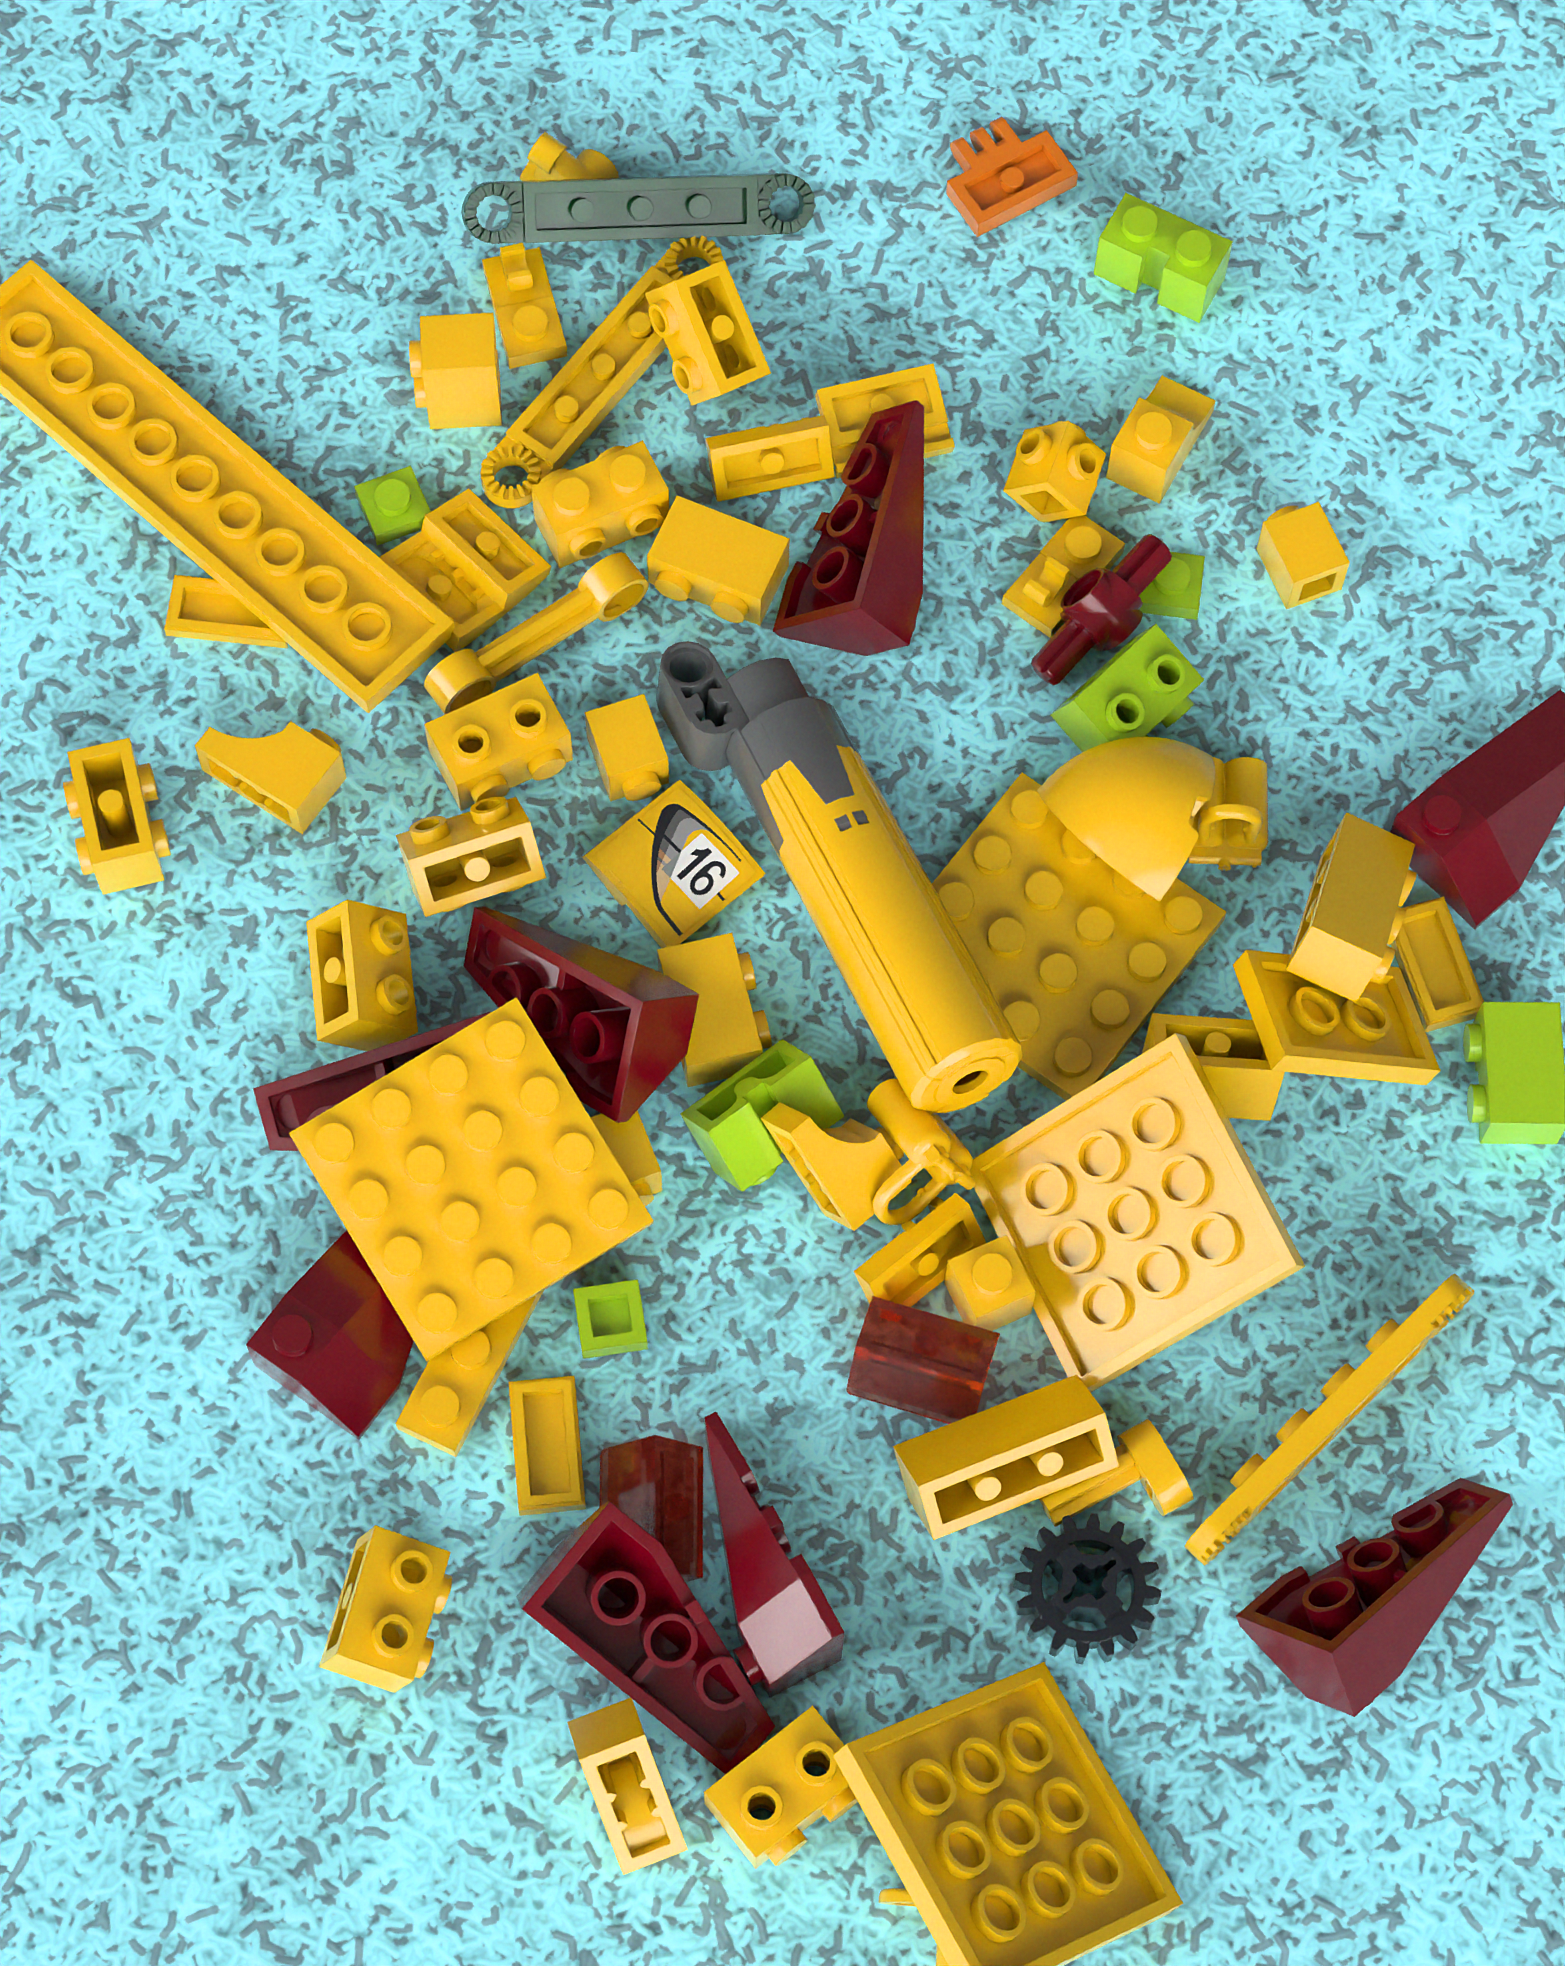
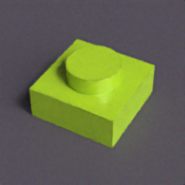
M411 465L354 486L356 498L377 546L420 531L424 516L431 512Z
M1170 552L1172 555L1171 561L1139 595L1143 602L1140 610L1146 614L1197 620L1205 556Z
M638 1279L573 1289L583 1359L648 1349Z

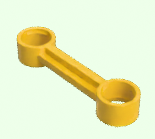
M623 552L611 554L593 565L583 575L575 590L476 652L472 649H462L444 658L429 672L424 681V688L444 714L485 697L493 692L496 682L599 618L603 622L612 621L635 607L645 596L649 583L627 554Z

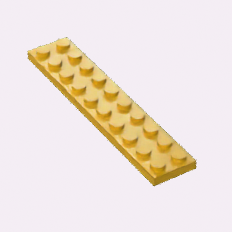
M33 260L28 261L0 285V393L368 714L450 639L451 632L455 629L454 621Z

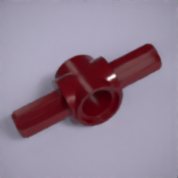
M1152 534L1143 536L1112 571L1106 568L1093 569L1080 577L1068 589L1060 604L1063 609L1060 616L1064 624L1031 660V665L1040 678L1051 685L1059 684L1091 648L1097 651L1113 649L1134 632L1143 617V613L1140 610L1143 602L1139 595L1166 567L1172 558L1170 549L1163 541Z

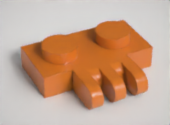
M999 117L990 122V130L997 143L993 141L983 127L970 132V139L977 153L972 150L963 137L950 143L951 152L964 173L947 181L946 194L976 237L989 232L1077 185L1078 172L1047 130L1021 142L1003 117Z

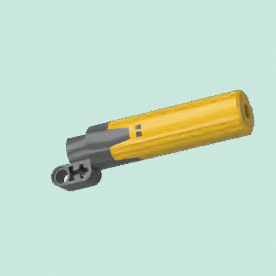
M686 641L678 642L668 647L662 654L656 702L675 742L688 763L700 770L715 771L730 765L912 1107L931 1113H947L963 1109L987 1097L991 1091L1012 1076L1022 1058V1045L834 707L822 699L809 697L789 659L775 657L759 660L743 667L726 679L715 656L703 645Z

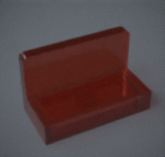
M872 1296L856 1343L846 1391L856 1397L947 1424L961 1420L978 1412L1000 1333Z
M653 1435L604 1448L600 1453L599 1508L608 1500L611 1501L661 1542L685 1582L703 1578V1447Z

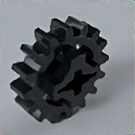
M1091 1513L1084 1529H1077L1070 1515H1067L1061 1521V1535L1056 1537L1052 1531L1045 1527L1038 1531L1036 1539L1042 1549L1041 1552L1033 1548L1025 1547L1023 1549L1020 1561L1032 1572L1015 1573L1013 1588L1028 1592L1027 1596L1017 1601L1015 1610L1017 1615L1027 1616L1033 1614L1036 1618L1028 1631V1636L1031 1639L1041 1637L1045 1633L1052 1637L1049 1650L1050 1655L1057 1656L1064 1646L1067 1645L1074 1647L1076 1664L1084 1663L1089 1649H1097L1104 1663L1109 1662L1114 1655V1642L1118 1641L1129 1651L1136 1646L1138 1638L1132 1626L1145 1630L1150 1629L1155 1617L1142 1606L1159 1603L1162 1590L1146 1585L1147 1581L1156 1576L1159 1567L1157 1562L1140 1563L1138 1558L1146 1545L1143 1538L1134 1540L1128 1545L1121 1540L1124 1532V1523L1118 1521L1108 1533L1100 1530L1098 1514ZM1090 1547L1106 1553L1104 1555L1084 1554L1078 1548ZM1049 1566L1052 1569L1051 1574L1059 1583L1058 1591L1046 1603L1042 1590V1578L1045 1569ZM1105 1575L1096 1596L1097 1600L1093 1595L1087 1593L1080 1598L1076 1596L1068 1602L1074 1592L1078 1580L1077 1577L1086 1584L1094 1579L1098 1581ZM1126 1575H1128L1131 1585V1603L1127 1612L1122 1608L1124 1603L1116 1595L1117 1584ZM1071 1621L1093 1623L1098 1630L1084 1631L1072 1628L1067 1624Z

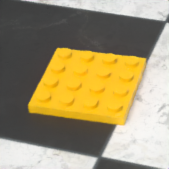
M1021 772L933 881L932 885L1022 1045V1058L1017 1067L1067 1101L1103 1078L1223 923L1227 912L1178 878L1174 880L1160 901L1143 891L1103 861L1070 832L1040 797L1037 790L1042 785Z
M517 997L289 1133L426 1362L649 1227L654 1222Z
M1177 1033L1171 1035L972 1159L970 1173L975 1180L974 1189L998 1238L1006 1234L1008 1235L1036 1290L1033 1308L1067 1377L1078 1374L1090 1392L1095 1391L1305 1267L1298 1250L1185 1035Z
M1045 1662L847 1743L833 1755L949 1966H1064L1170 1914L1183 1904Z

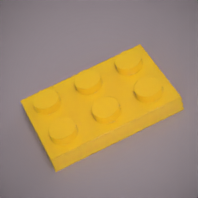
M1246 949L1233 964L1271 1070L1427 1085L1441 1071L1400 967L1390 966L1380 984L1369 981L1355 1003L1287 971L1286 967L1290 954Z

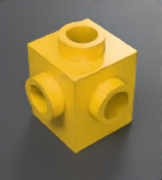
M1069 420L1025 429L1022 438L1017 444L1016 455L1003 491L1040 522L1045 523L1086 515L1090 500L1097 487V480L1106 453L1086 436L1085 431L1081 427L1071 423Z

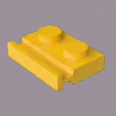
M933 363L825 387L816 391L815 398L820 416H825L829 425L836 479L841 478L840 476L872 413L914 400L924 405V459L951 453L954 450L955 444L948 428V417Z

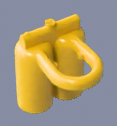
M1212 757L1215 766L1214 792L1212 799L1206 801L1194 816L1192 828L1198 832L1199 836L1188 857V863L1218 864V869L1221 871L1223 869L1225 871L1230 870L1231 865H1247L1253 868L1261 866V852L1268 845L1267 763L1252 757L1235 758L1223 763L1219 758Z
M897 1078L888 1079L874 1088L867 1100V1108L909 1158L876 1192L872 1204L873 1212L882 1223L888 1225H901L919 1215L946 1186L959 1183L966 1190H971L975 1186V1180L970 1173L972 1155L937 1113L912 1107ZM923 1168L926 1169L932 1179L923 1188L918 1189L917 1195L899 1209H888V1204L895 1193L908 1184Z

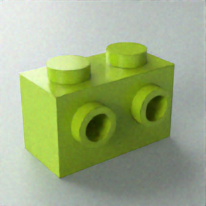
M1154 624L1132 638L1050 716L1082 752L1118 739L1149 737L1147 734L1160 722L1167 728L1194 705L1188 695L1204 681V678L1161 628Z

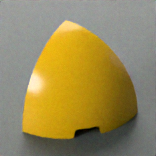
M1131 737L1100 744L1073 757L1048 777L1037 791L1052 813L1083 844L1133 884L1160 901L1178 876L1198 839V832L1192 828L1194 816L1206 801L1212 799L1215 785V766L1211 755L1184 742L1159 737Z

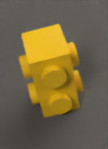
M725 260L645 293L650 305V322L656 333L664 338L673 360L672 372L675 382L680 390L687 394L691 406L718 397L771 374Z
M643 440L628 447L615 446L602 452L596 460L572 470L566 468L555 470L546 475L540 483L531 486L534 520L559 569L579 560L593 557L601 551L654 531L662 526L669 512V489Z
M538 672L424 724L428 750L460 811L486 798L504 797L510 788L532 778L536 781L548 779L559 773L567 762L573 760L571 733Z
M130 738L68 751L73 780L63 782V788L71 819L81 817L85 836L75 838L76 850L83 875L94 873L103 895L164 881L160 858L171 856L163 819L151 821L148 802L159 799L151 764H138Z
M504 797L486 798L473 804L469 812L447 819L443 816L423 818L413 823L409 828L410 831L396 835L413 893L425 917L440 912L453 911L468 903L499 893L515 891L527 884L546 879L530 820L516 797L507 800Z
M347 899L307 921L317 1041L370 1051L404 1040L418 1033L406 914Z
M376 1525L358 1538L319 1667L393 1693L414 1681L415 1677L420 1679L429 1665L434 1648V1640L426 1637L433 1613H441L452 1586V1576L445 1574L451 1552Z
M813 1705L704 1791V1804L755 1869L768 1859L775 1866L780 1865L808 1841L802 1832L817 1819L824 1815L831 1823L858 1802L833 1757L844 1744ZM810 1766H820L826 1773L821 1776H812L805 1769ZM763 1808L769 1810L773 1815L766 1820H758L752 1817L750 1813L756 1809Z

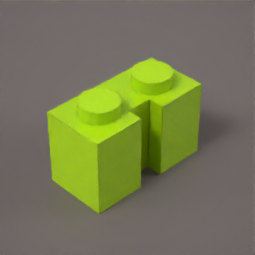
M1125 193L1099 237L1094 275L1135 294L1142 283L1159 290L1157 304L1200 323L1225 279L1233 241Z
M1483 1002L1473 1023L1465 1025L1463 1034L1465 1062H1475V1071H1478L1479 1084H1470L1468 1087V1121L1470 1123H1479L1480 1144H1557L1565 1131V1065L1560 1002Z
M783 1039L680 1113L713 1171L741 1192L750 1186H755L768 1180L775 1173L777 1166L783 1162L780 1156L782 1153L781 1149L760 1119L779 1102L810 1116L819 1128H830L844 1117L842 1110L812 1057Z

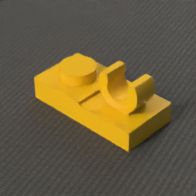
M523 243L500 247V256L482 259L483 271L509 369L567 357V345L540 247L525 250Z
M824 415L811 418L805 417L801 418V420L783 424L777 423L768 427L761 426L705 438L712 488L717 502L835 477L829 425Z
M1085 515L1069 518L1006 591L1002 598V605L1051 638L1064 623L1060 616L1063 611L1060 604L1068 589L1080 577L1093 569L1106 568L1109 570L1123 554L1125 543Z
M954 1193L946 1201L935 1197L928 1205L931 1213L917 1224L911 1220L901 1224L903 1229L901 1234L854 1270L871 1309L886 1324H891L945 1280L947 1260L986 1243L969 1203L957 1193Z

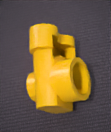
M544 132L531 148L527 157L529 161L520 175V180L619 178L615 165L604 154L593 149H585L575 158L566 151L567 146L547 132Z

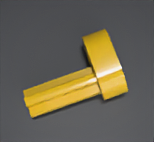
M1146 1419L1117 1436L1120 1446L1115 1448L1119 1467L1039 1498L1045 1513L1055 1527L1061 1524L1064 1516L1070 1515L1072 1518L1139 1480L1162 1516L1194 1499L1183 1472L1150 1420Z

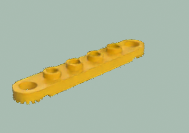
M701 235V238H696V236L686 239L679 238L678 242L674 241L671 243L670 249H667L656 265H652L505 432L506 436L494 450L487 453V458L481 463L480 474L483 491L492 503L510 509L520 508L533 501L531 486L540 483L546 475L561 469L664 351L667 346L664 338L656 333L650 322V305L645 293L684 277L683 272L679 271L678 265L687 258L698 257L707 261L709 265L722 261L721 249L716 246L713 240L708 241L707 237ZM507 466H518L528 473L527 481L524 480L522 486L520 484L516 485L517 488L513 489V486H509V489H506V486L503 484L500 486L498 481L495 482V475L499 470Z
M1454 1273L1401 1325L1393 1318L1388 1320L1365 1346L1372 1354L1356 1370L1349 1363L1343 1365L1320 1391L1327 1399L1311 1415L1304 1408L1299 1409L1275 1436L1282 1444L1266 1460L1258 1453L1254 1454L1236 1472L1230 1483L1237 1489L1199 1526L1184 1547L1204 1566L1213 1560L1225 1548L1222 1543L1226 1542L1229 1544L1232 1541L1229 1536L1233 1538L1237 1536L1240 1530L1245 1525L1247 1526L1427 1345L1429 1339H1432L1449 1323L1446 1316L1452 1320L1456 1316L1453 1314V1310L1458 1313L1463 1309L1475 1291Z

